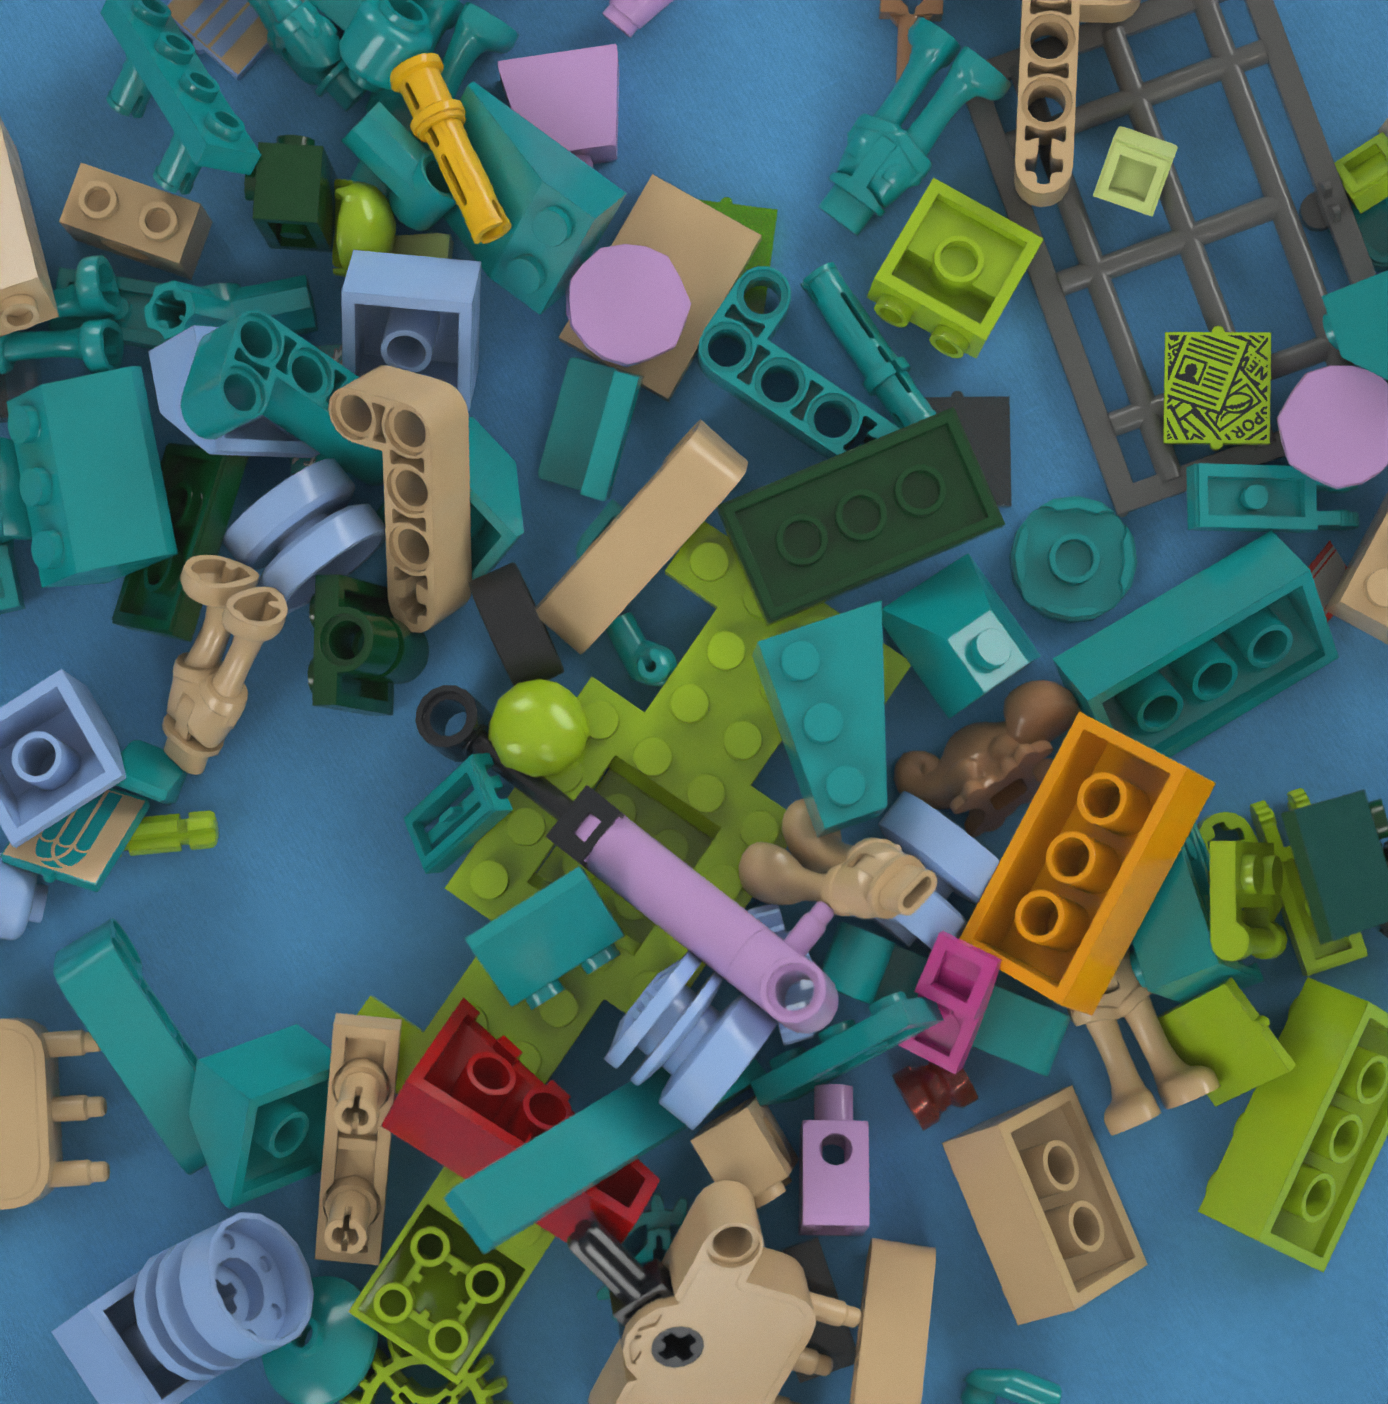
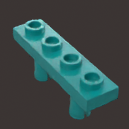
M106 0L100 14L127 56L112 90H109L106 97L107 103L112 109L122 115L129 117L131 113L134 118H141L146 111V105L150 97L153 96L174 131L159 166H156L153 172V178L158 185L173 193H177L179 190L183 195L190 194L194 186L193 183L202 167L251 175L261 153L246 132L243 121L235 115L222 95L219 84L209 75L195 53V47L185 38L174 21L169 7L160 0Z

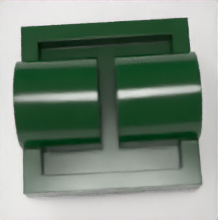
M340 574L315 575V593L312 595L309 604L310 622L314 628V655L309 663L307 672L308 685L313 693L312 706L368 716L393 715L394 684H403L414 680L421 674L427 664L429 645L424 632H411L404 623L394 618L389 607L387 587Z

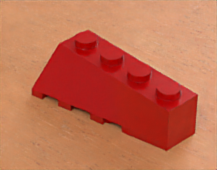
M463 997L405 1081L381 1126L459 1176L468 1179L576 1113L571 1109L568 1102L571 1096L555 1081L551 1080L545 1085L519 1061L523 1052L505 1035L496 1040L476 1021L480 1012ZM636 1159L535 1223L567 1243V1238L575 1231V1225L583 1219L589 1222L595 1220L599 1221L622 1244L639 1219L660 1179L639 1159Z

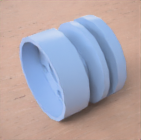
M688 951L682 959L659 972L620 1020L611 1049L605 1055L604 1060L617 1069L635 1047L646 1054V1057L630 1077V1081L638 1086L660 1067L665 1069L671 1076L661 1093L658 1103L693 1130L740 1076L769 1037L778 1021L744 994L734 999L721 1012L711 1005V1002L720 988L723 977L714 971L699 990L694 992L686 985V982L702 961Z
M239 1212L150 1257L137 1276L134 1306L138 1328L150 1352L167 1370L187 1380H210L227 1370H232L250 1359L258 1358L299 1337L311 1318L314 1292L307 1262L298 1244L285 1229L262 1214Z

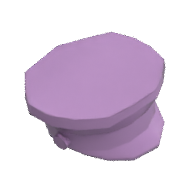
M621 244L599 248L569 280V286L566 288V315L570 320V327L585 347L602 360L624 367L647 362L674 349L684 329L691 306L682 280L669 257L646 246Z
M1329 365L1305 373L1291 391L1277 416L1281 444L1289 465L1311 479L1335 489L1360 485L1380 474L1388 466V383L1382 377L1352 365Z

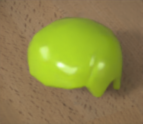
M336 179L334 180L335 231L332 251V264L336 268H333V274L346 277L353 250L391 253L395 242L396 220L390 207L389 199L376 186L366 182Z
M544 679L517 683L498 699L489 722L488 740L491 741L504 767L512 768L532 777L560 774L579 759L589 737L588 719L580 701L570 690L561 684Z

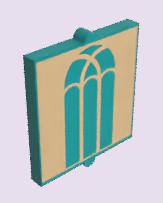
M110 788L19 847L15 848L8 842L1 853L3 863L43 875V879L47 883L59 880L98 893L150 808L149 801L146 798Z

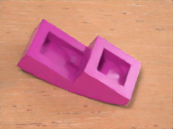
M941 931L937 936L914 992L919 994L917 998L926 997L936 1002L944 1020L902 1042L898 1046L954 1074L962 1070L988 1006L1002 959L949 933Z

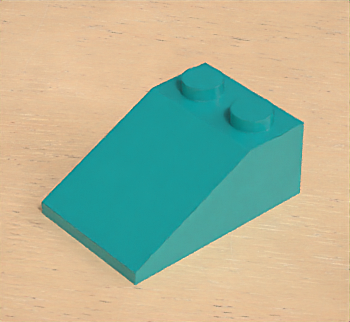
M473 81L467 85L460 98L466 110V121L463 126L512 227L505 235L487 244H482V242L475 244L457 204L443 218L474 259L481 261V268L491 280L541 315L566 294L569 280L581 265L590 258L627 193Z

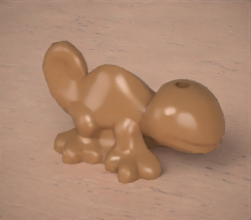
M1035 680L1023 683L1013 689L1004 700L1003 712L1005 721L977 722L964 726L950 737L941 759L927 751L903 753L894 769L893 780L900 794L903 791L911 793L934 809H951L954 814L969 810L964 826L967 833L973 838L985 831H995L1003 825L1005 818L1012 814L1019 805L1030 803L1033 800L1054 760L1051 758L1044 759L1054 750L1050 742L1071 728L1078 713L1081 712L1079 704L1068 689L1054 681Z

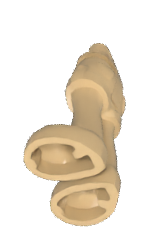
M216 555L191 557L186 561L181 573L180 580L183 591L191 599L206 605L207 609L203 625L191 650L182 653L175 660L172 670L173 681L167 703V714L162 722V729L167 736L164 752L182 770L194 775L203 773L208 758L218 755L224 745L226 736L241 717L248 700V690L244 683L263 642L274 638L282 630L288 611L284 595L276 588L256 587L259 574L252 567L233 559ZM232 634L234 635L232 644L224 661H222L228 640Z
M804 799L796 800L789 805L783 816L782 830L790 852L775 844L756 842L745 850L739 863L741 885L750 896L757 900L773 905H793L801 901H822L832 908L836 915H854L862 919L876 917L891 919L899 914L911 915L933 894L937 886V877L932 871L926 870L916 857L904 854L901 846L894 844L890 840L870 837L859 841L855 845H849L842 842L841 830L817 838Z
M1129 949L1125 953L1093 1016L1067 1008L1068 1015L1075 1026L1086 1025L1105 1064L1111 1083L1112 1101L1105 1110L1104 1123L1111 1136L1136 1127L1161 1114V1110L1152 1092L1143 1083L1130 1056L1117 1021L1120 1018L1124 1017L1151 1068L1165 1109L1178 1107L1220 1087L1218 1078L1210 1067L1188 1065L1176 1054L1170 1045L1149 995L1152 993L1148 992L1147 988L1142 987L1134 975L1130 963L1131 951Z

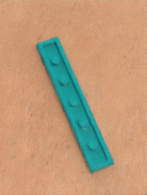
M754 1057L708 1114L752 1088L750 1082L766 1074ZM660 1067L638 1086L632 1081L628 1082L454 1186L443 1199L481 1251L486 1254L686 1129L687 1125L658 1103L671 1074Z

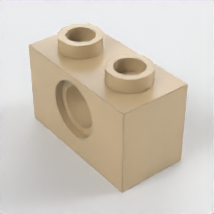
M80 163L59 223L74 240L192 280L213 223L200 203L84 163Z
M755 1095L705 1124L690 1140L713 1181H737L747 1186L753 1195L756 1209L764 1206L786 1191L785 1186L792 1182L789 1175L799 1160L768 1105L760 1106Z

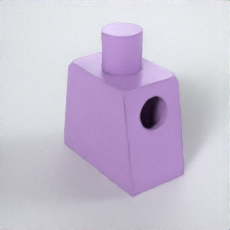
M617 44L497 61L502 88L509 108L592 168L593 164L611 162L617 159L619 60Z
M841 1084L814 1086V1120H803L800 1127L798 1235L863 1236L870 1226L868 1121L853 1120V1086ZM829 1144L840 1146L844 1150V1163L841 1165L827 1163L823 1159V1146Z

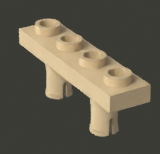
M336 1013L332 1035L315 1259L369 1265L380 1264L392 1133L383 1128L381 1124L395 1101L402 1019Z

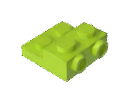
M933 177L874 277L866 298L876 303L874 306L876 314L887 323L896 327H906L911 322L931 333L930 343L944 355L952 358H961L964 353H967L977 358L1044 239Z

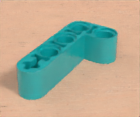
M757 266L747 270L737 280L703 330L699 340L698 364L702 373L711 382L826 459L846 452L845 450L853 444L861 425L870 430L863 441L864 443L900 429L771 342L783 324L791 302V287L787 278L779 270L769 266ZM765 286L777 294L779 306L768 314L755 313L747 307L744 301L745 294L754 287ZM731 338L742 346L744 357L736 365L723 367L711 359L708 352L710 345L718 339ZM773 373L786 374L796 385V395L785 402L772 401L763 393L761 388L762 380ZM825 408L838 409L846 416L849 422V430L837 438L826 437L817 430L814 416Z
M248 310L202 337L191 365L180 405L183 419L197 436L207 440L218 439L263 415L326 458H335L344 470L371 486H381L384 484L383 451L345 439L335 429L330 419L328 407L332 394L359 378L356 374L260 310Z
M111 918L56 952L53 968L54 976L64 996L175 1160L187 1174L192 1175L207 1165L188 1116L197 1061L199 1059L142 976V961L128 935L114 918Z
M840 922L820 969L834 982L837 992L871 1005L885 996L901 991L905 992L907 999L917 998L919 994L914 991L928 958L899 947L895 943L875 934ZM994 985L972 1047L1048 1077L1071 1017Z

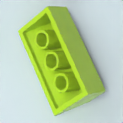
M1307 977L1300 994L1294 999L1289 1008L1287 1022L1278 1039L1296 1066L1290 1072L1255 1088L1245 1111L1235 1123L1233 1137L1218 1169L1212 1174L1207 1183L1206 1195L1198 1212L1324 1273L1388 1135V1013L1369 1001Z

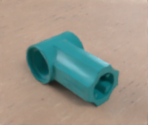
M380 102L341 140L390 189L389 204L392 212L407 227L417 231L428 230L456 205L432 150L428 151Z

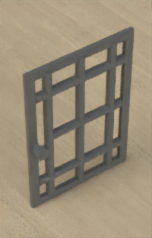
M1148 0L1140 3L1135 13L1124 21L1115 23L1088 22L1079 26L1078 55L1103 47L1119 91L1077 106L1075 111V134L1129 115L1135 131L1165 141L1153 105L1221 81L1264 196L1195 222L1174 163H1172L1159 198L1171 231L1105 255L1101 252L1073 173L1068 192L1062 200L1057 202L1079 264L1056 272L1043 240L1027 272L1114 510L1119 517H1125L1129 512L1187 492L1186 467L1192 464L1263 465L1286 455L1281 444L1279 431L1273 432L1270 424L1269 445H1238L1180 466L1173 444H1163L1164 393L1154 396L1115 290L1113 278L1180 254L1208 331L1211 332L1215 326H1221L1225 332H1236L1204 245L1273 221L1316 338L1272 353L1271 381L1322 362H1326L1327 366H1354V363L1341 357L1340 351L1330 344L1325 334L1323 315L1327 311L1322 296L1328 293L1302 224L1307 229L1315 232L1324 231L1329 228L1350 285L1374 276L1376 273L1273 0H1244L1258 40L1238 48L1234 45L1219 4L1227 0ZM1195 13L1211 58L1143 82L1127 37ZM1054 36L1036 41L1031 45L1035 54L1045 59L1057 58L1066 50L1063 42ZM1019 48L986 60L1009 81L1012 80L1016 94L1018 92ZM1268 64L1314 187L1313 193L1306 196L1300 205L1299 216L1245 74L1246 71ZM982 97L970 99L966 105L1008 219L1043 238L1032 206L1022 200L1015 190L1014 156L1016 129L1004 132L993 101ZM1045 97L1038 98L1028 107L1032 117L1042 122L1054 121L1063 113L1051 116ZM1039 144L1038 154L1048 181H1050L1052 174L1049 169L1051 144ZM1088 288L1131 404L1109 413L1106 411L1065 299L1066 295ZM1140 429L1156 475L1133 483L1116 436Z

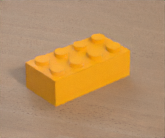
M1079 712L959 939L1002 959L999 970L1059 1005L1093 1016L1216 783Z

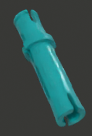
M834 262L820 266L805 277L804 282L800 286L806 291L812 302L815 303L835 336L860 369L859 371L866 379L862 385L868 394L878 397L894 419L896 425L901 429L937 414L908 372L911 366L904 356L897 357L892 348L889 347L880 334L879 329L844 281Z

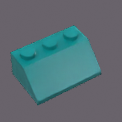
M128 366L41 384L7 401L9 413L8 431L15 444L21 476L19 483L20 494L27 508L32 534L31 552L33 560L38 566L42 588L106 584L178 554L141 366Z

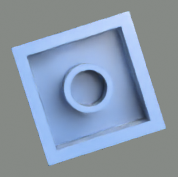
M353 250L342 288V366L358 377L384 365L443 380L453 385L462 394L467 404V409L470 411L479 369L481 261Z

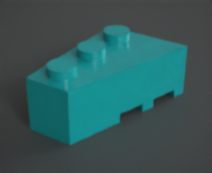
M882 600L758 641L752 654L817 838L879 817L887 808Z
M1196 822L1133 938L1132 943L1135 950L1130 952L1131 967L1140 985L1147 988L1148 992L1180 1003L1231 977L1241 990L1265 981L1257 962L1246 966L1242 960H1222L1212 949L1210 941V876L1208 873L1210 871V854Z

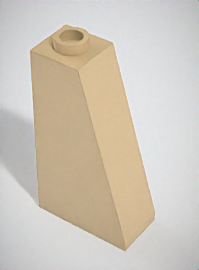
M0 117L1 337L57 318L59 314L19 153Z

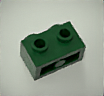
M280 135L276 138V143L258 142V150L261 156L251 175L245 174L244 191L245 199L247 201H254L252 219L268 246L273 249L332 252L335 224L334 180L338 178L324 147L315 146V140L300 135Z

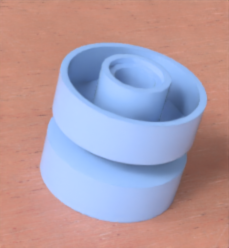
M903 791L880 820L878 827L887 840L901 846L904 854L916 857L926 870L932 871L937 877V886L933 894L913 914L907 916L899 914L891 919H880L878 917L871 919L906 946L910 947L915 942L931 953L937 936L941 931L960 938L967 925L965 918L946 899L953 892L969 903L977 905L1000 860L943 814L911 793Z

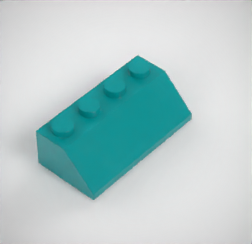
M1271 530L1053 658V661L1064 687L1074 695L1081 713L1170 758L1338 659L1339 656L1311 570Z

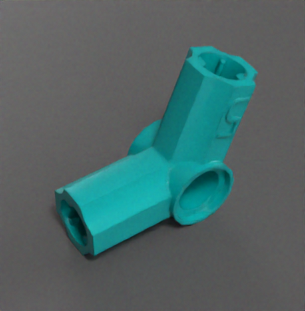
M306 275L241 287L238 283H216L199 287L173 280L155 286L151 300L144 306L148 328L159 331L165 340L173 338L193 325L220 327L248 310H260L267 313L297 333V335L318 331L314 301Z

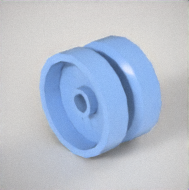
M330 458L307 466L262 496L231 525L224 535L222 542L236 561L252 567L254 570L265 568L260 576L257 587L276 588L284 595L288 608L287 614L310 603L311 597L315 593V575L340 574L348 577L383 545L386 535L384 522L370 504L346 507L352 499L355 486L336 459Z

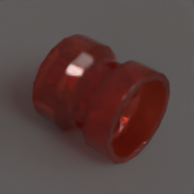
M928 1061L926 1066L921 1065L917 1068L906 1066L891 1075L922 1131L940 1122L942 1113L948 1110V1106L952 1105L963 1109L979 1100L964 1068L954 1074Z

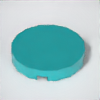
M1081 496L1052 499L1030 513L1016 531L1009 554L1012 582L1027 605L1045 618L1067 624L1092 621L1116 607L1132 586L1138 562L1134 537L1127 525L1124 526L1122 520L1114 514L1115 512L1100 501Z

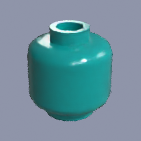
M363 0L339 42L342 60L349 68L348 74L357 85L368 91L392 90L390 82L391 71L401 62L422 53H429L432 48L434 39L431 28L427 24L429 19L425 11L412 0Z

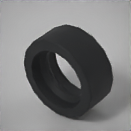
M514 562L469 582V588L481 618L514 686L517 683L535 679L549 680L564 673L563 665L544 622L540 620L535 609L536 604Z

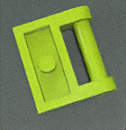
M1209 841L1210 941L1214 953L1226 961L1243 960L1250 954L1255 958L1263 960L1278 957L1286 948L1287 935L1283 927L1275 922L1274 895H1278L1281 892L1283 868L1280 857L1274 855V843ZM1242 908H1244V923L1242 922Z

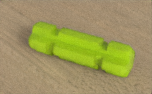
M212 811L189 812V818L181 819L179 813L146 816L142 819L123 851L129 850L131 856L178 852L182 851V845H189L191 850L213 848L217 845L219 838L216 815Z

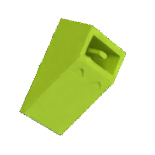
M444 1166L348 1312L456 1385H459L548 1249L555 1235L534 1223L484 1254L443 1199L454 1186L466 1179Z

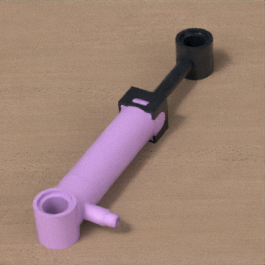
M442 685L432 689L422 698L416 710L415 722L419 734L427 743L442 755L455 762H464L472 754L490 753L494 763L491 769L557 820L556 824L546 835L549 840L784 1027L796 1033L810 1034L823 1029L832 1021L838 1009L839 996L836 986L823 970L805 957L826 931V925L834 916L833 909L822 901L817 902L809 913L803 915L783 940L588 785L573 800L543 776L532 777L512 768L504 767L491 741L488 740L489 722L492 715L468 691L456 685ZM466 712V723L457 734L446 736L445 729L449 719L455 714ZM800 980H811L814 985V996L811 1002L803 1009L797 1011L787 1010L785 996L789 987Z

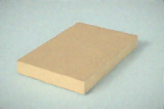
M652 174L611 246L621 244L646 246L669 257L682 280L691 302L684 329L675 348L647 362L624 367L602 360L586 348L570 327V320H568L562 330L559 340L600 364L644 376L641 387L669 402L698 352L699 340L703 330L737 280L741 277L760 244L762 235Z

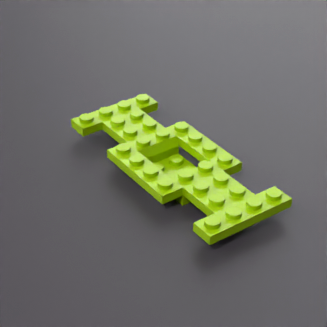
M704 521L682 545L666 568L665 574L716 609L645 712L591 676L577 697L588 719L589 737L579 759L560 774L543 777L571 799L575 800L586 785L594 789L609 767V770L594 791L745 909L752 899V896L742 887L739 878V863L745 850L756 842H768L784 849L787 848L782 830V821L786 809L751 786L782 742L752 654L758 641L840 613L826 603H822L770 626H766L729 538ZM883 643L884 701L886 703L911 665L905 657ZM515 787L507 797L513 810L476 842L445 889L493 921L580 866L587 873L625 934L624 938L614 943L620 955L589 975L586 974L581 965L559 978L565 990L533 1010L530 1009L525 1000L511 1007L480 961L475 957L425 1031L375 996L370 995L357 1015L402 1019L396 1094H399L405 1081L463 997L480 1012L476 1021L496 1040L505 1035L523 1052L519 1061L546 1085L604 999L626 1014L659 972L682 959L689 951L557 845L538 873H536L555 845L546 835L556 824L557 820ZM703 961L686 982L689 988H691L706 966Z

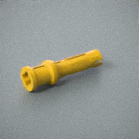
M422 53L401 62L391 71V88L394 92L401 93L413 117L410 128L414 136L420 139L421 142L428 143L430 150H432L439 164L440 171L465 219L474 243L479 244L482 242V244H487L505 235L511 229L512 224L500 205L493 186L467 136L468 134L463 126L466 121V110L461 101L453 99L441 75L444 64L439 55L435 53Z

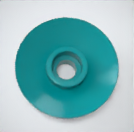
M321 1276L311 1279L314 1292L311 1318L301 1335L284 1346L262 1355L263 1367L270 1384L280 1396L294 1404H333L345 1398L360 1384L367 1374L377 1348L378 1332L348 1312L362 1290L344 1279ZM312 1329L311 1340L305 1345L306 1336Z

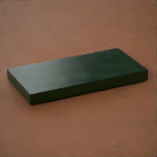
M954 407L719 504L716 508L766 626H770L996 531L1005 525Z

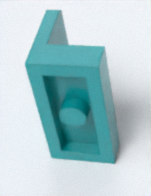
M578 357L570 358L540 462L539 478L581 490L580 495L604 502L608 500L612 493L644 376Z

